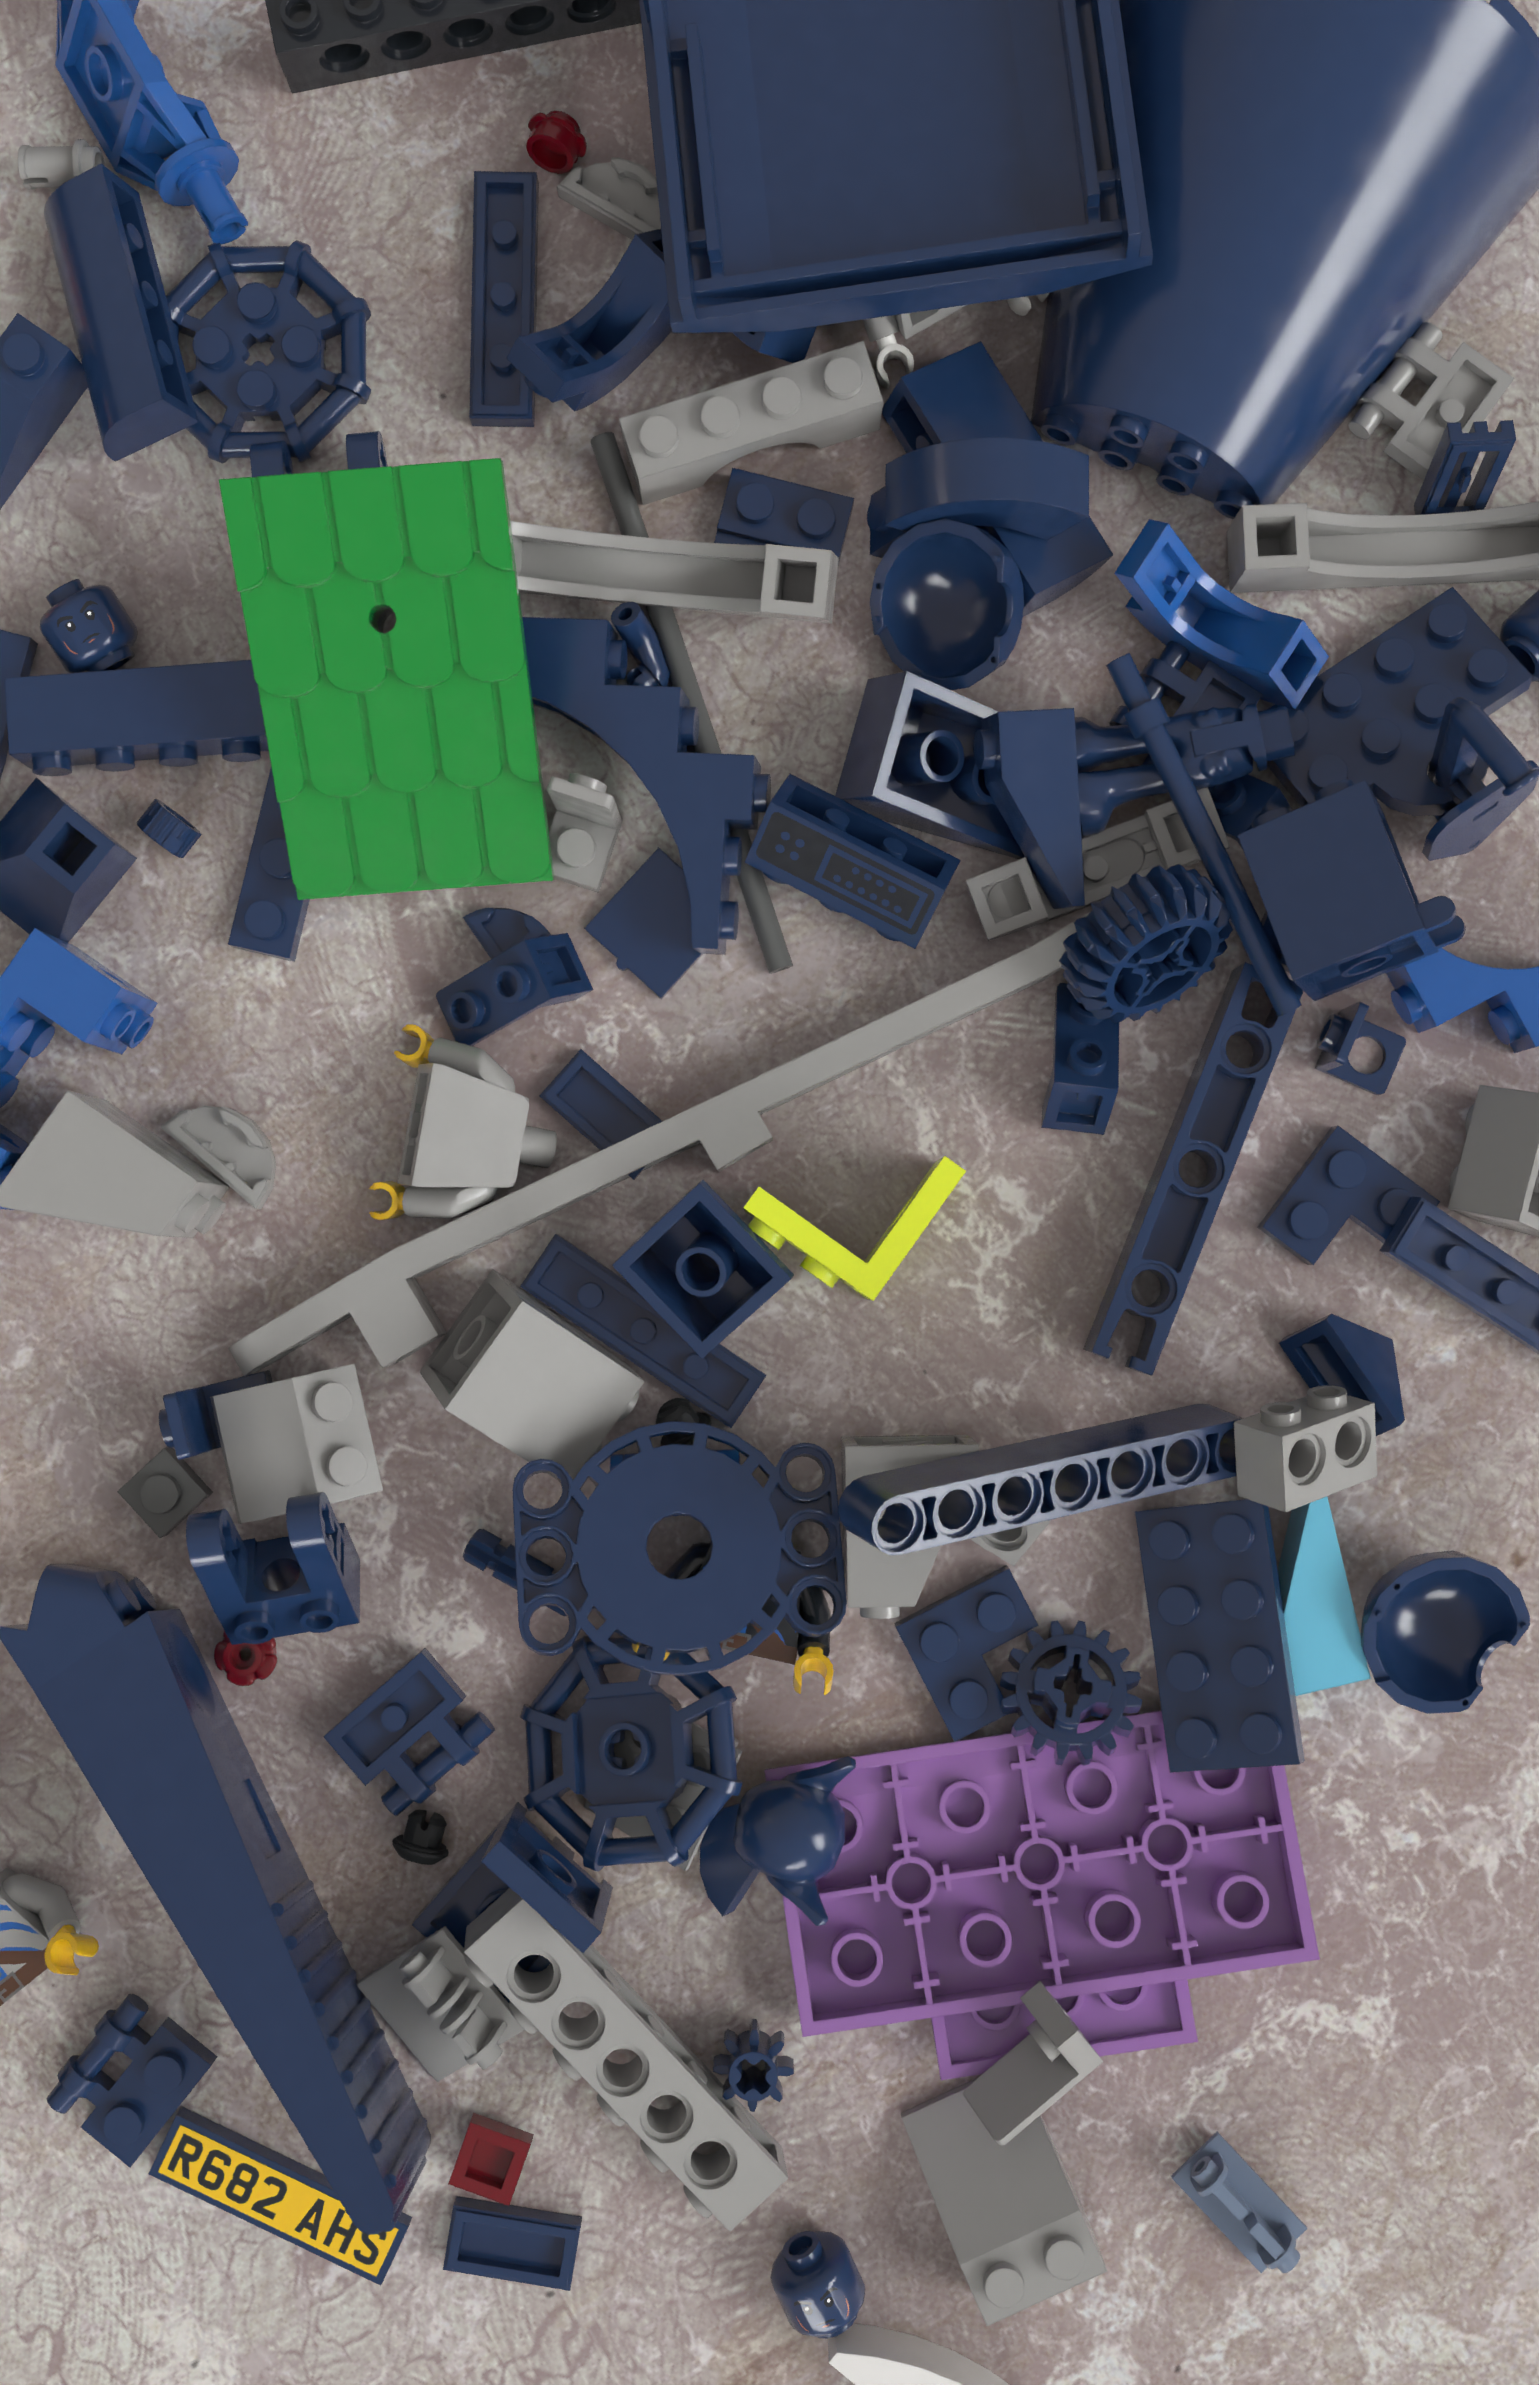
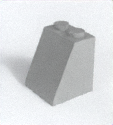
M67 1090L0 1185V1207L156 1236L194 1238L198 1231L202 1234L207 1233L219 1220L226 1207V1203L221 1198L230 1186L109 1101Z
M494 1269L489 1273L420 1370V1374L446 1411L528 1462L538 1459L557 1462L564 1467L573 1480L583 1465L602 1449V1441L616 1421L624 1420L632 1412L639 1398V1389L645 1382L627 1363Z
M967 1434L842 1436V1494L853 1480L862 1476L979 1451V1444ZM885 1510L881 1513L878 1521L882 1518ZM843 1526V1565L848 1608H860V1616L863 1618L888 1619L899 1617L900 1607H915L941 1546L903 1555H888L852 1534Z

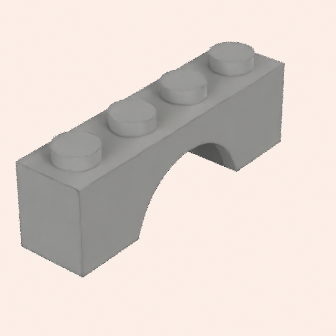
M861 341L619 418L624 449L642 504L646 505L702 487L710 476L725 465L764 448L787 443H809L821 449L880 430L883 398L865 343Z

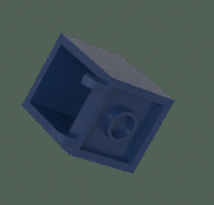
M1343 780L1328 785L1314 795V802L1291 812L1286 807L1268 811L1252 821V829L1238 834L1292 980L1313 1001L1439 952L1438 949L1459 941L1465 934V924L1456 915V907L1450 898L1437 896L1422 903L1419 902L1385 814L1366 780L1353 784L1352 780Z

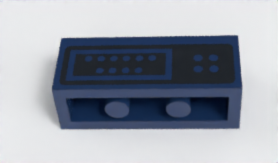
M789 774L769 803L745 863L762 871L770 880L780 884H788L819 900L827 909L838 913H845L869 925L884 938L900 941L916 949L961 860Z

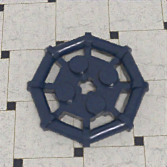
M296 240L290 246H222L220 242L208 245L210 252L166 295L178 344L179 332L194 338L192 346L196 355V369L186 373L192 396L207 390L226 409L222 421L217 424L194 402L199 422L186 429L208 450V457L222 464L229 458H250L251 444L276 441L286 442L291 458H297L300 463L312 458L310 452L358 404H367L371 394V389L366 385V322L371 317L369 306L364 298H356L311 254V247L301 241ZM234 273H283L278 287L269 288L265 284L257 282L246 284L240 288ZM222 279L228 293L201 320L188 315L187 313ZM303 281L332 309L331 313L316 319L296 299ZM341 334V373L335 374L326 370L324 350L326 351V340ZM266 341L273 343L269 349L274 357L272 363L267 366L261 361H256L251 366L246 364L250 356L248 350L252 345L258 342L262 344ZM321 389L331 393L298 425L295 415ZM253 416H270L272 421H282L285 431L241 432L245 421H256Z
M585 1635L574 1641L572 1653L530 1705H523L520 1718L525 1720L529 1793L524 1797V1802L528 1811L536 1810L583 1857L584 1867L597 1872L602 1870L604 1866L668 1862L676 1867L688 1860V1850L732 1795L739 1796L743 1782L737 1779L732 1703L737 1700L732 1686L724 1687L709 1672L690 1676L674 1675L699 1699L682 1708L677 1698L667 1694L658 1686L660 1674H652L641 1670L638 1681L609 1683L603 1670L604 1665L620 1664L621 1662L597 1647ZM624 1637L608 1639L625 1652L650 1660L651 1649L639 1646L636 1653L632 1648V1643ZM670 1653L663 1663L688 1665L698 1662L688 1653ZM585 1679L589 1688L588 1693L583 1698L587 1699L578 1712H572L568 1718L557 1714V1711L580 1682ZM706 1715L710 1770L694 1765L692 1723ZM626 1730L632 1731L634 1740L640 1741L641 1753L635 1757L634 1765L630 1768H627V1762L624 1757H615L614 1745L624 1741ZM552 1731L561 1734L563 1775L554 1779ZM691 1781L705 1786L678 1822L673 1825L666 1807L683 1792L686 1782ZM572 1790L575 1794H582L593 1805L588 1806L596 1814L592 1828L561 1798L566 1792ZM646 1816L654 1834L651 1836L613 1838L612 1832L617 1818Z

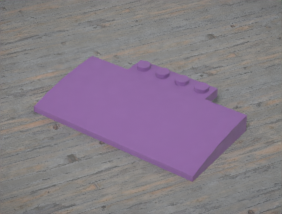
M1162 1710L1124 1715L1134 1725L1128 1738L1112 1732L1111 1734L1117 1745L1114 1753L1107 1756L1096 1745L1093 1747L1090 1764L1084 1766L1080 1762L1076 1751L1068 1752L1062 1766L1056 1765L1054 1748L1047 1745L1038 1755L1034 1756L1030 1753L1034 1737L1029 1732L1015 1738L1009 1732L962 1739L956 1742L949 1741L849 1756L856 1760V1768L841 1780L832 1792L839 1800L845 1813V1843L834 1869L824 1877L816 1880L817 1890L828 1916L826 1925L816 1926L793 1902L782 1895L802 2037L931 2018L940 2079L948 2080L981 2075L1030 2034L1026 2027L1036 2019L1020 1997L1041 1981L1100 2057L1198 2042L1187 1979L1320 1960L1285 1766L1170 1773ZM1107 1718L1079 1723L1077 1734L1095 1729ZM841 1758L765 1769L766 1781L780 1780L789 1774L820 1767Z

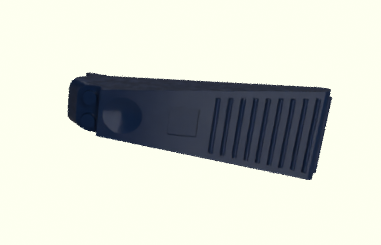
M77 1564L47 1565L37 1585L29 1624L1 1626L0 1640L35 1692L196 1960L198 1967L202 1970L214 1990L216 1997L220 2000L232 2020L234 2027L238 2030L253 2058L270 2083L271 2088L288 2113L290 2120L294 2123L306 2143L308 2150L312 2153L328 2183L345 2208L346 2213L354 2225L365 2234L375 2235L383 2231L390 2232L394 2228L427 2162L425 2155L431 2144V2134L427 2127V2120L422 2116L416 2104L413 2091L405 2081L399 2068V2061L394 2058L384 2037L385 2032L380 2028L370 2007V2001L356 1985L358 1983L356 1971L351 1968L342 1949V1942L337 1938L328 1919V1913L323 1909L314 1890V1883L308 1878L181 1610L154 1611L157 1609L156 1601L148 1588L137 1577L128 1581L121 1573L112 1570Z

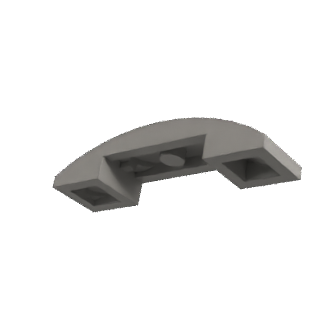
M1208 788L1197 790L1225 849H1229L1228 839ZM1169 801L1148 809L1145 815L1082 839L1085 906L1053 909L1026 857L967 879V887L988 941L1091 906L1092 902H1101L1110 894L1111 886L1117 889L1129 882L1134 873L1145 877L1153 867L1158 865L1167 870L1176 864L1186 868L1200 862L1201 859L1173 802Z

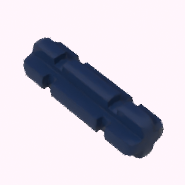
M478 1529L464 1549V1560L482 1571L488 1567L494 1571L492 1574L494 1578L517 1590L515 1546L510 1544L506 1548L500 1544L501 1538L485 1529ZM527 1553V1564L533 1572L543 1576L553 1575V1567ZM546 1606L562 1616H567L565 1612L557 1606Z

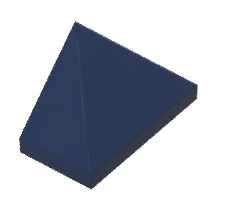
M1331 1313L1284 1337L1279 1342V1345L1309 1388L1338 1386L1346 1389L1348 1396L1375 1403L1376 1436L1400 1426L1405 1421L1393 1339Z

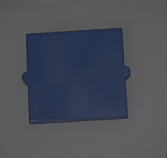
M659 847L584 928L617 959L616 965L619 970L626 971L629 969L661 1000L703 955L692 948L690 896L684 871Z

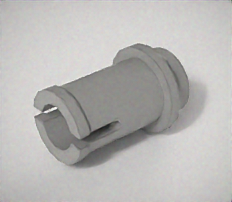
M84 139L75 140L73 146L31 147L30 145H22L18 150L19 174L21 179H24V187L28 190L58 188L68 180L99 164L105 166L100 148L98 146H89L88 142Z

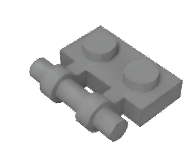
M1424 322L1413 337L1408 338L1396 353L1391 367L1380 382L1372 383L1358 401V412L1348 425L1351 432L1361 439H1369L1379 424H1387L1392 427L1397 433L1383 452L1423 481L1447 423L1461 422L1462 433H1469L1473 422L1485 420L1515 379L1465 342L1460 345L1448 362L1433 351L1443 335L1437 326L1429 322ZM1412 379H1420L1430 386L1416 407L1400 396Z

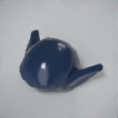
M849 1756L820 1767L789 1774L780 1780L766 1781L752 1787L744 1794L740 1801L734 1826V1846L741 1859L751 1868L764 1873L769 1882L783 1896L793 1902L816 1926L826 1925L828 1921V1916L817 1890L816 1880L824 1877L834 1869L845 1843V1813L839 1800L832 1792L836 1785L856 1768V1760Z

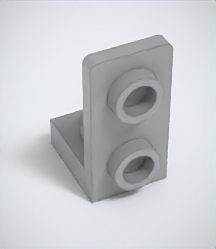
M570 773L568 781L551 777L547 791L556 808L549 831L554 879L599 893L622 824L615 799L612 795L605 793L607 785L594 778L577 773Z
M1041 1981L1020 1997L1036 2019L1026 2027L1030 2034L966 2087L963 2093L991 2137L1001 2146L1006 2145L1103 2062L1076 2024Z

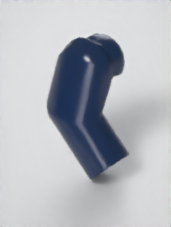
M625 602L620 604L612 612L611 622L622 640L626 641L627 648L637 663L635 668L627 672L626 684L667 687L670 673L654 629L637 603Z

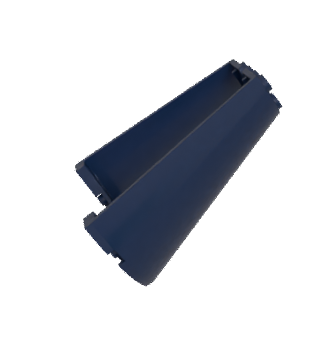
M1119 0L1153 250L1152 265L1049 292L1031 423L1040 427L1041 432L1056 443L1067 446L1077 443L1098 452L1099 458L1113 468L1129 471L1133 469L1135 463L1146 465L1158 472L1156 482L1163 489L1181 496H1187L1192 493L1214 503V508L1219 513L1230 519L1236 517L1243 505L1275 504L1355 409L1359 399L1372 383H1376L1391 366L1397 351L1406 340L1412 338L1424 322H1428L1539 189V37L1527 20L1508 0H1490L1489 3L1485 0Z

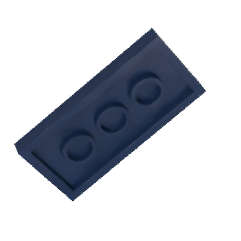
M1248 1499L1135 1511L1170 1773L1298 1765L1303 1763L1305 1759L1269 1507Z

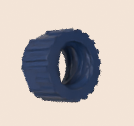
M154 799L137 821V826L146 835L179 858H184L202 835L189 821L158 799Z

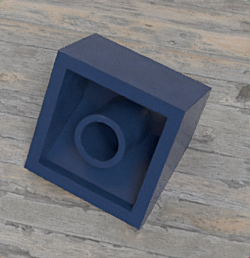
M704 1180L700 1181L678 1200L612 1265L701 1359L794 1276L790 1269Z

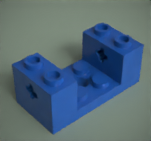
M34 928L0 977V1108L15 1093L19 1084L16 1075L28 1058L38 1056L52 1040L55 1033V1027L52 1026L53 1022L85 1043L122 1055L127 1047L131 1049L136 1047L146 1037L154 1021L150 1014L158 1003L79 948ZM1 1124L0 1185L29 1145L28 1142Z

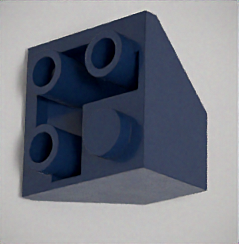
M36 777L0 821V911L29 935L34 928H37L69 943L136 861L137 857Z

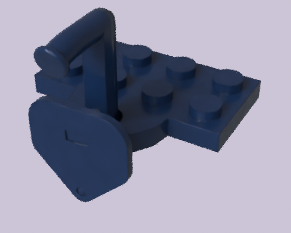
M1451 587L1318 675L1296 709L1287 708L1295 756L1268 761L1267 767L1300 807L1314 802V795L1328 785L1343 780H1352L1353 784L1366 780L1375 797L1388 808L1414 817H1435L1437 823L1427 834L1422 853L1429 861L1469 853L1478 847L1532 793L1538 781L1539 766L1533 760L1526 761L1518 749L1489 717V715L1527 691L1533 676L1454 587ZM1275 704V705H1273L1272 707H1270L1269 709L1277 708V707H1282V706ZM1490 767L1498 779L1485 786L1483 782Z

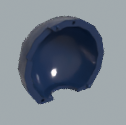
M949 519L915 525L892 542L876 568L869 602L874 635L879 636L890 659L902 671L913 673L949 690L971 687L1003 666L1016 645L1021 630L1024 610L1023 583L1017 562L1010 551L988 531Z
M1454 1550L1424 1553L1408 1557L1384 1574L1373 1586L1363 1610L1360 1633L1361 1647L1375 1683L1398 1704L1426 1714L1461 1712L1468 1709L1483 1690L1481 1673L1490 1654L1504 1644L1515 1646L1530 1626V1615L1520 1589L1497 1567Z

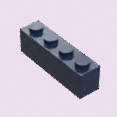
M251 660L4 678L9 755L32 769V772L36 775L64 776L72 773V766L95 764L96 769L102 771H128L135 768V761L159 759V764L164 766L185 767L197 764L198 756L222 754V759L226 761L250 762L259 760L261 758V751H269L259 690L254 679Z

